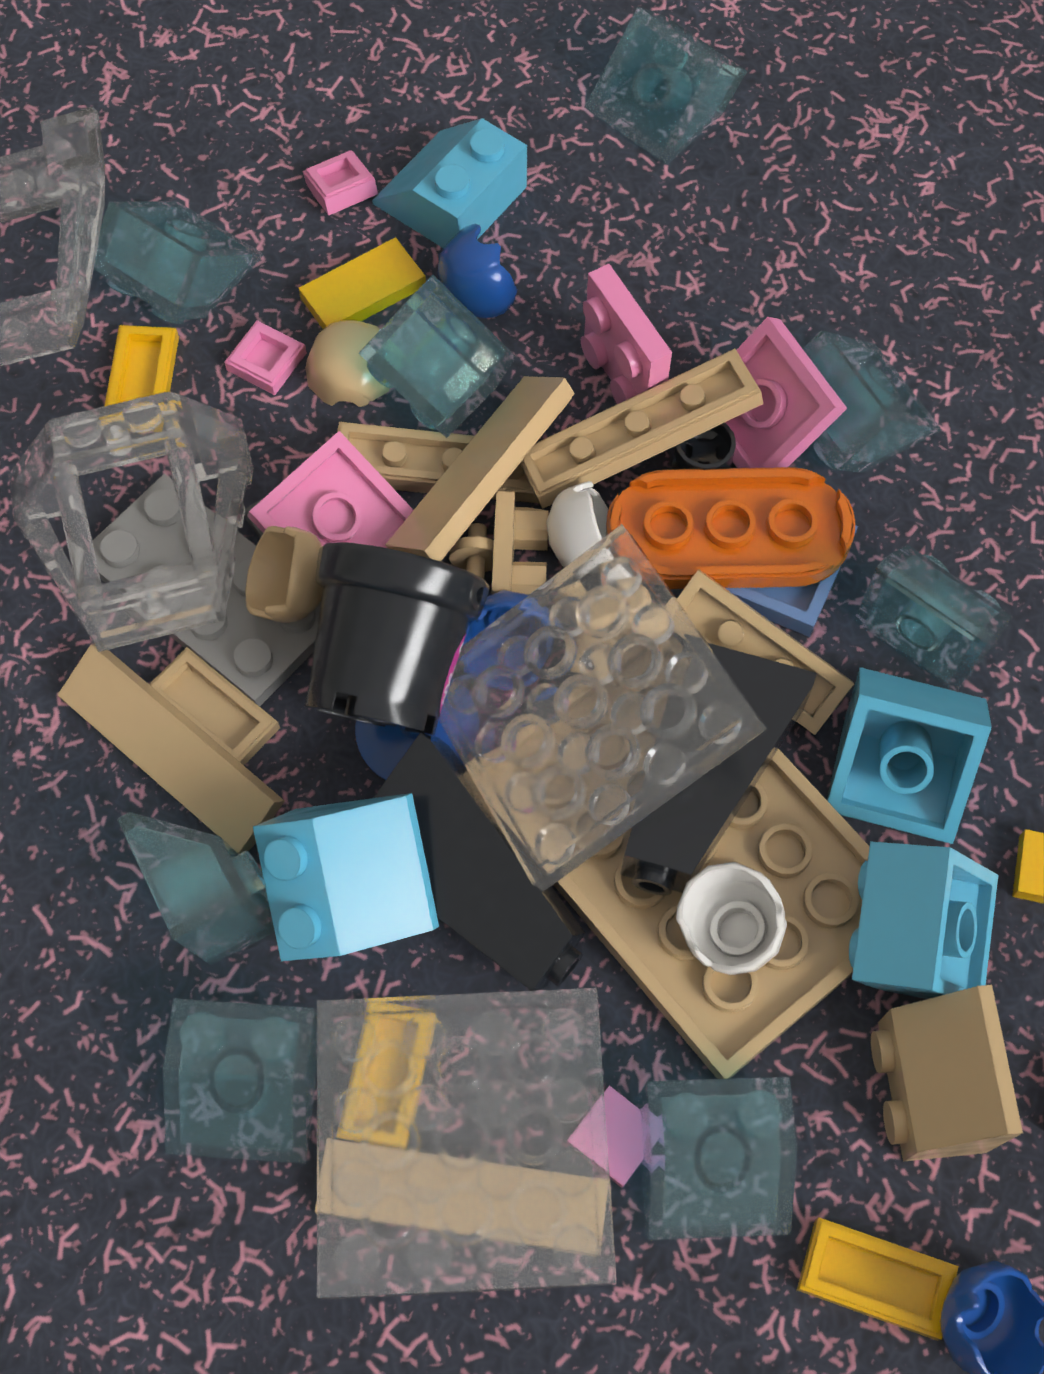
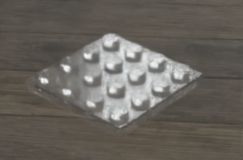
M622 524L462 646L439 716L441 725L530 882L543 891L767 729L632 534Z
M597 988L317 1001V1298L319 1300L616 1285Z

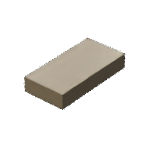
M188 647L149 684L243 765L280 729L278 721Z

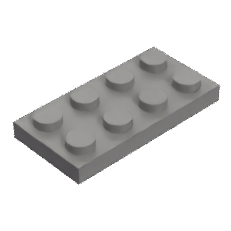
M165 473L78 554L84 566L182 647H188L259 707L314 652L321 602L307 617L296 622H276L250 614L246 607L245 587L248 568L256 545Z

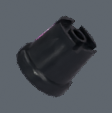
M328 542L319 549L316 569V582L323 590L311 678L304 706L318 708L317 711L382 727H396V725L404 726V731L435 735L438 719L466 636L468 624L480 617L489 592V585L482 577L465 569L403 551L349 542Z

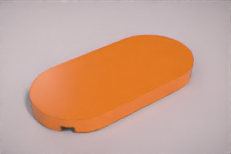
M781 467L657 470L642 474L629 483V487L623 490L619 497L617 494L611 502L606 521V542L610 554L617 561L627 559L636 574L637 582L653 588L684 589L698 569L724 588L800 587L826 579L843 564L855 535V516L849 500L839 488L836 492L831 486L825 484L826 478L807 469Z

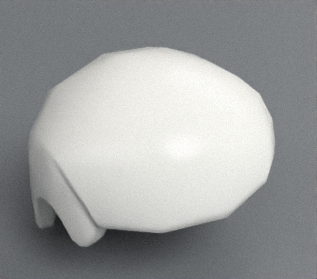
M591 481L568 487L560 492L553 501L546 521L549 545L561 565L573 574L583 576L602 575L601 570L604 565L617 561L610 554L606 542L608 507L598 491L592 488L594 485Z
M737 862L709 865L686 883L677 906L676 920L693 956L704 966L711 967L714 971L727 975L759 970L778 954L787 928L781 898L770 880L761 872Z

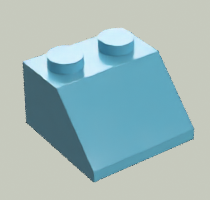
M483 118L440 130L372 200L373 205L442 248L462 228L472 224H478L481 227L478 239L527 187V145Z
M860 667L843 724L827 801L842 816L953 844L992 728L987 699Z
M412 793L298 808L253 826L281 961L342 956L429 932L439 927Z
M870 841L868 860L862 864L858 876V891L862 899L859 928L853 932L849 943V961L853 968L852 980L879 990L924 999L986 985L998 874L950 847Z

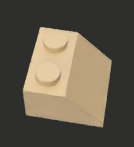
M992 985L976 986L892 1008L878 1022L879 1030L872 1031L871 1034L872 1058L876 1071L878 1073H887L892 1101L884 1102V1125L890 1144H900L903 1162L987 1153L1023 1133Z

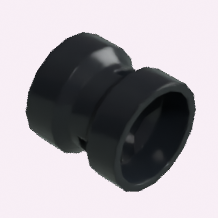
M722 423L674 446L671 470L730 469L736 447L733 431L726 423Z

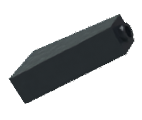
M688 637L625 850L621 875L633 878L632 884L648 893L670 895L672 890L683 893L686 883L700 872L803 712L815 682L816 672Z
M420 733L374 798L408 793L413 794L437 917L533 992L545 988L550 981L559 987L573 972L583 956L575 947L586 932L450 746L438 737Z

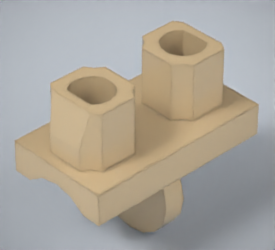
M497 491L494 540L486 538L487 527L484 524H471L468 528V537L460 538L450 549L449 560L451 564L483 579L485 572L493 570L492 594L501 590L529 594L540 603H546L547 562H514V550H547L548 532L546 521L548 510L515 507V492Z

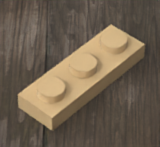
M698 569L661 619L665 626L686 641L689 637L816 672L815 682L805 708L796 721L814 735H816L854 685L852 680L700 569Z

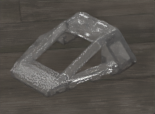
M94 107L40 121L43 139L42 146L0 157V223L61 207L56 289L0 303V366L75 348L84 325L105 206V161L99 114Z
M163 392L49 420L8 474L13 517L18 528L31 544L47 573L51 575L98 652L224 621L236 562L234 547L238 528L243 527L246 511L243 501L246 486L251 485L254 471L242 418L175 392ZM167 455L192 562L102 584L78 476ZM218 477L212 538L199 482ZM61 516L71 565L48 520L49 518Z

